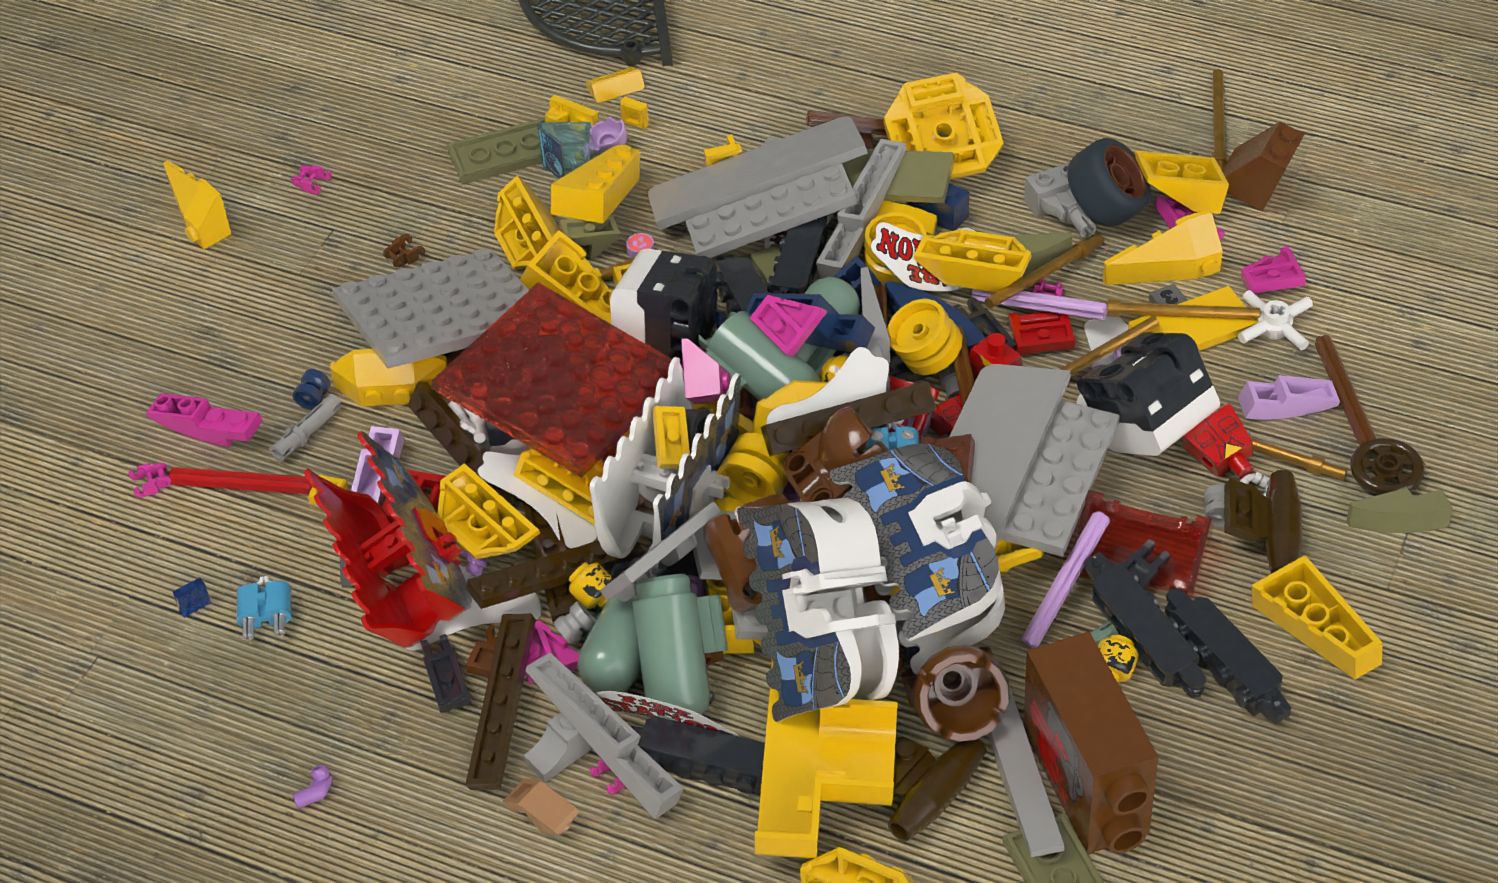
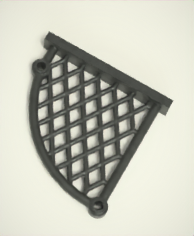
M518 0L523 13L532 25L545 36L561 45L589 54L622 57L628 65L638 64L643 56L661 54L662 66H673L663 0H639V2L633 5L625 4L624 2L627 0H591L584 5L575 3L578 0H542L535 5L530 4L529 0ZM648 2H653L654 9L649 10L641 8V6ZM548 3L558 4V6L552 9L543 7ZM597 3L607 5L601 9L592 8ZM566 7L575 9L568 14L560 12V10ZM615 7L624 9L617 14L608 12ZM535 11L541 12L543 14L538 16ZM583 11L592 13L585 18L576 16ZM632 11L642 13L635 18L625 16ZM551 15L560 17L553 22L544 20ZM600 15L609 17L603 22L593 20ZM650 15H655L656 22L651 23L643 21V19ZM567 20L576 21L571 26L561 25V23ZM616 20L626 22L619 27L610 25ZM584 24L594 26L587 31L577 29ZM634 24L644 26L637 31L627 29ZM602 28L611 30L605 35L595 33ZM652 28H657L658 35L653 36L645 34V32ZM568 33H574V34H577L578 36H576V37H574V38H571V37L566 36V35H567ZM618 33L628 35L621 40L612 38ZM586 37L596 39L590 43L581 41ZM638 37L646 40L638 43L634 38ZM654 41H659V44H651V45H649L650 43H652V42H654ZM602 42L612 43V45H610V46L599 45V44L602 43Z

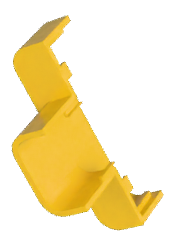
M770 688L758 829L755 831V855L816 858L818 853L821 801L892 806L898 702L851 699L846 704L801 713L775 722L772 715V707L778 701L779 693L776 689Z

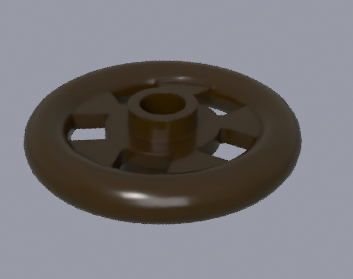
M1390 438L1373 439L1361 444L1354 451L1350 460V469L1354 479L1363 488L1378 495L1408 488L1411 492L1419 486L1425 473L1424 462L1419 453L1410 445ZM1389 451H1393V452L1399 453V454H1401L1402 456H1401V458H1399L1398 455H1396V454H1394V453H1392V452H1389ZM1372 452L1378 455L1373 461L1366 458ZM1403 466L1412 467V474H1403ZM1372 469L1375 477L1370 478L1365 471ZM1385 480H1398L1397 484H1386Z

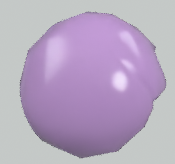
M608 117L606 121L598 122L590 127L587 134L589 147L593 152L600 155L613 146L626 145L627 130L623 120L620 119L618 122L612 117Z

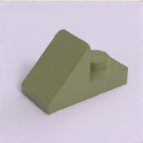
M610 215L603 224L579 219L559 220V231L579 246L585 245L590 260L597 257L620 238V232L614 215Z

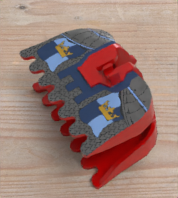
M361 430L357 433L361 444L371 453V456L368 457V463L381 478L377 485L381 492L390 500L391 503L387 505V510L396 521L392 523L382 507L370 495L345 490L318 476L309 468L304 470L307 481L318 492L314 495L316 504L327 515L323 519V523L326 529L336 538V541L332 544L333 549L346 563L342 567V572L346 579L355 587V590L351 592L352 598L365 612V615L361 617L363 627L371 633L384 637L402 647L409 648L431 635L440 619L450 622L471 607L472 596L466 589L467 582L459 567L461 560L458 554L462 552V549L456 544L449 547L452 542L457 541L456 536L450 532L447 533L444 521L439 518L422 489L400 461ZM409 564L418 571L397 587L383 579L391 574L392 570Z

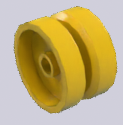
M896 212L881 214L872 219L866 227L864 264L874 273L879 281L903 284L904 282L871 249V243L876 239V226L884 222L911 233L925 236L927 233L924 225L913 216Z
M919 299L911 301L893 315L887 326L890 347L900 356L907 368L915 374L930 375L938 373L947 368L956 359L962 348L963 337L960 329L949 318L944 308L935 300Z
M744 433L739 435L730 449L729 455L726 456L717 471V474L729 477L730 487L728 489L724 488V491L744 504L773 494L781 495L783 488L789 482L783 468L784 460L789 455V452L769 457L762 434Z

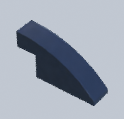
M891 281L885 283L887 307L893 315L911 301L919 299L935 300L944 308L949 318L956 325L963 328L969 354L975 345L985 339L980 330L965 315L948 303L916 288Z
M754 293L746 309V312L752 316L767 295L823 308L828 312L804 343L845 352H853L859 347L867 349L875 327L863 315L839 314L821 294Z

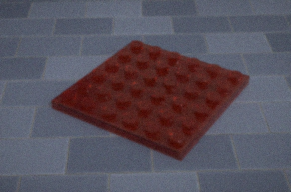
M538 282L432 380L431 389L582 478L630 429L633 418L635 416L642 417L645 400L648 397L655 398L656 386L660 378H668V369L672 359Z

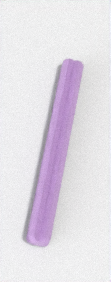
M972 289V298H976L979 302H985L986 298L996 292ZM1021 291L999 304L1104 320L1108 313L1106 303Z
M1095 512L1089 519L1021 637L1022 642L1027 646L1037 648L1084 568L1085 561L1092 554L1110 522L1109 517L1104 515V513Z

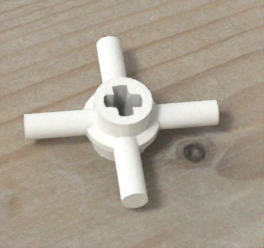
M1251 290L1244 293L1243 300L1251 307L1260 308V318H1258L1257 324L1238 333V339L1241 343L1244 344L1263 334L1269 339H1281L1285 336L1300 350H1304L1309 345V341L1292 327L1293 317L1313 306L1312 300L1306 296L1288 306L1286 303L1278 300L1265 303Z

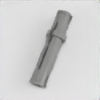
M329 394L295 426L291 425L288 427L286 434L269 448L272 451V456L282 462L295 449L303 447L307 443V439L343 407L340 404L341 400L336 395Z

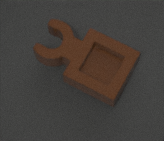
M490 625L486 630V643L476 642L465 665L467 673L489 678L497 641L493 625Z

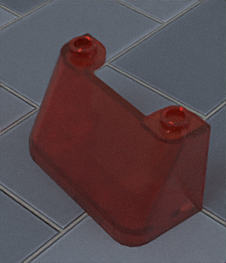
M1088 490L1074 546L1092 514L1098 511L1109 517L1110 522L1089 558L1101 552L1114 565L1118 562L1123 564L1147 540H1152L1156 545L1152 554L1145 561L1152 564L1164 551L1171 554V559L1148 587L1164 591L1178 588L1188 596H1193L1213 534L1212 519L1196 515L1195 521L1188 523V517L1182 515L1181 519L1123 506L1117 500H1114L1112 505V502L1103 500V493ZM1083 568L1080 575L1090 577L1086 569Z

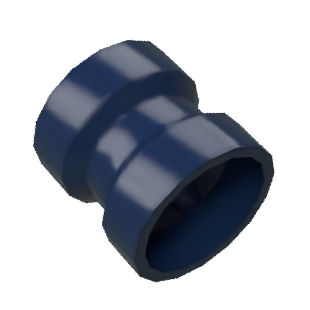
M315 369L306 370L301 378V384L293 392L292 397L294 401L302 408L307 410L314 409L322 402V395H325L330 388V379L321 371Z

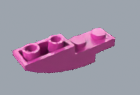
M160 393L146 412L148 418L173 431L208 443L230 447L234 440L249 442L263 422L259 412L211 407L207 398Z

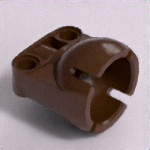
M851 406L836 412L829 418L820 433L800 449L789 453L783 463L784 471L803 502L843 498L844 494L850 491L853 486L850 484H835L830 476V471L889 451L882 441L876 442L864 453L858 451V448L873 436L874 432Z
M773 494L737 507L734 511L735 519L731 520L729 514H722L703 526L704 539L712 553L728 592V603L737 612L755 610L756 606L762 601L761 593L754 591L749 583V577L756 569V562L754 559L747 558L744 553V543L750 538L751 532L748 527L740 524L737 514L738 508L766 507L790 503L783 494ZM743 589L748 591L751 600L745 597Z
M968 645L947 647L930 656L917 675L913 673L912 669H908L901 674L909 705L916 709L924 725L933 733H940L944 739L955 742L977 740L993 731L1001 721L999 717L1000 711L1006 713L1010 701L1009 681L1001 665L993 657L990 647L975 648ZM947 672H958L957 678L953 682H943V677Z

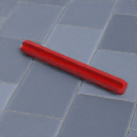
M181 467L171 468L169 479L172 480L171 484L296 494H309L313 487L305 476Z

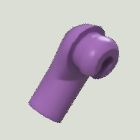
M456 543L462 549V552L458 555L467 558L469 561L466 571L480 576L483 567L487 565V559L475 560Z
M326 765L315 766L311 770L313 779L310 786L292 794L298 809L317 802L326 796L333 781L332 773L328 771Z

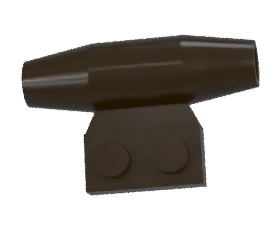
M1277 470L1270 475L1266 496L1261 494L1257 487L1231 478L1224 485V533L1251 543L1264 540L1271 574L1299 559L1302 549L1301 501L1293 473L1287 470Z
M904 736L899 738L895 743L893 798H902L888 822V828L896 838L902 841L910 840L935 821L967 786L986 754V747L982 741L977 739L957 742L935 759L930 753L929 748Z

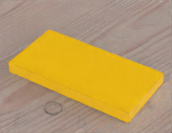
M1229 286L1177 304L1246 307ZM1146 315L1129 321L1128 330L1155 316L1159 321V326L1149 332L1187 334L1197 344L1198 351L1238 337V333L1257 324L1258 321L1257 319Z

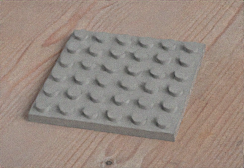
M478 249L472 254L464 256L454 255L449 257L448 260L426 262L420 267L412 269L401 268L392 274L384 276L373 275L367 280L345 282L339 287L332 288L335 301L387 369L553 325L552 314L492 249Z

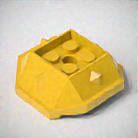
M957 72L904 83L883 121L888 140L906 143V151L953 152L955 161L950 180L986 172L1004 144L989 96L976 86L966 82V79ZM944 133L948 137H940L938 134Z

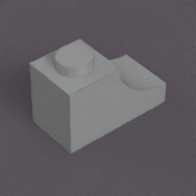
M561 712L547 721L548 726L541 739L530 751L524 754L525 763L544 782L550 780L593 749Z

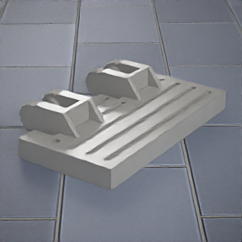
M714 501L603 587L600 592L607 600L615 595L623 602L637 595L635 584L638 580L652 578L653 575L650 568L660 560L669 567L695 548L698 543L694 533L720 513L721 510Z

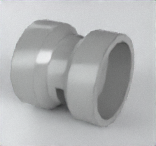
M1216 484L1204 491V503L1206 505L1204 516L1206 523L1210 526L1224 527V484Z
M576 601L570 607L569 614L560 616L553 623L562 636L574 646L582 639V634L585 630L591 631L596 619L580 602Z

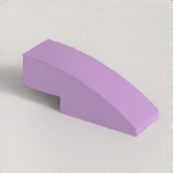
M1278 375L1274 383L1247 381L1238 396L1245 419L1266 420L1303 416L1336 407L1340 403L1332 380Z
M371 426L369 437L399 460L405 440L400 429ZM361 449L351 491L368 494L381 505L385 498V495L377 485L381 478L368 463V457L371 456V453L367 449Z

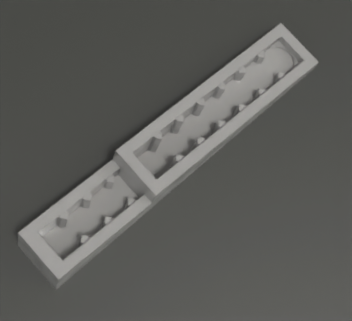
M880 139L853 186L858 204L838 212V225L816 262L820 278L833 277L859 255L864 244L866 227L876 217L907 149L906 143Z
M868 267L861 268L862 315L875 327L867 349L873 356L884 358L890 363V338ZM889 376L886 383V392L890 391Z
M551 653L527 665L526 672L654 819L677 805L684 788L638 746L641 736Z
M1009 685L1010 701L1006 713L1000 711L999 717L1001 721L993 731L988 733L995 752L996 766L1030 856L1036 857L1064 851V843Z

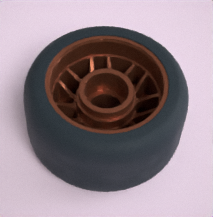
M1103 138L1093 142L1078 152L1068 165V183L1076 202L1091 219L1099 224L1110 227L1118 226L1140 213L1149 203L1151 187L1141 171L1135 154L1126 145L1117 140Z

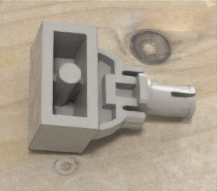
M1069 163L1025 177L1024 202L1036 218L1046 215L1058 217L1062 223L1073 224L1083 238L1087 237V234L1091 236L1095 233L1096 225L1081 209L1071 192L1067 177Z

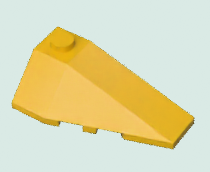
M168 160L165 161L163 165L167 179L186 226L185 233L192 243L196 242L203 249H206L229 236L231 230L221 194L206 180L201 178L196 181L193 173L185 174L181 167Z
M1210 209L1184 216L1175 221L1177 226L1163 234L1160 230L1152 234L1153 239L1141 246L1134 244L1105 260L1103 283L1105 285L1195 280L1220 272L1223 251Z
M558 230L527 265L520 281L541 300L562 310L564 309L570 314L611 333L610 297L613 289L608 288L601 279L602 274L598 268L594 269L585 258L587 254L582 247Z

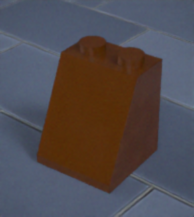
M1278 122L1236 147L1222 169L1229 183L1227 194L1263 212L1305 134L1282 122Z

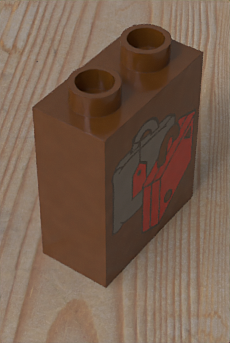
M1090 631L1027 650L1023 726L1028 741L1087 854L1109 848L1113 853H1125L1136 848L1150 833L1158 755Z

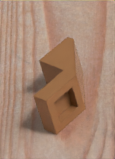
M524 778L503 800V803L510 811L526 813L541 833L556 836L568 830L572 825V820L579 813L574 805L540 780Z

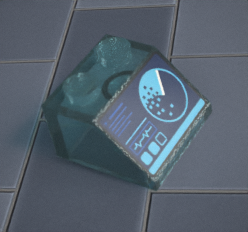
M591 122L537 123L542 166L557 178L564 177L595 158Z

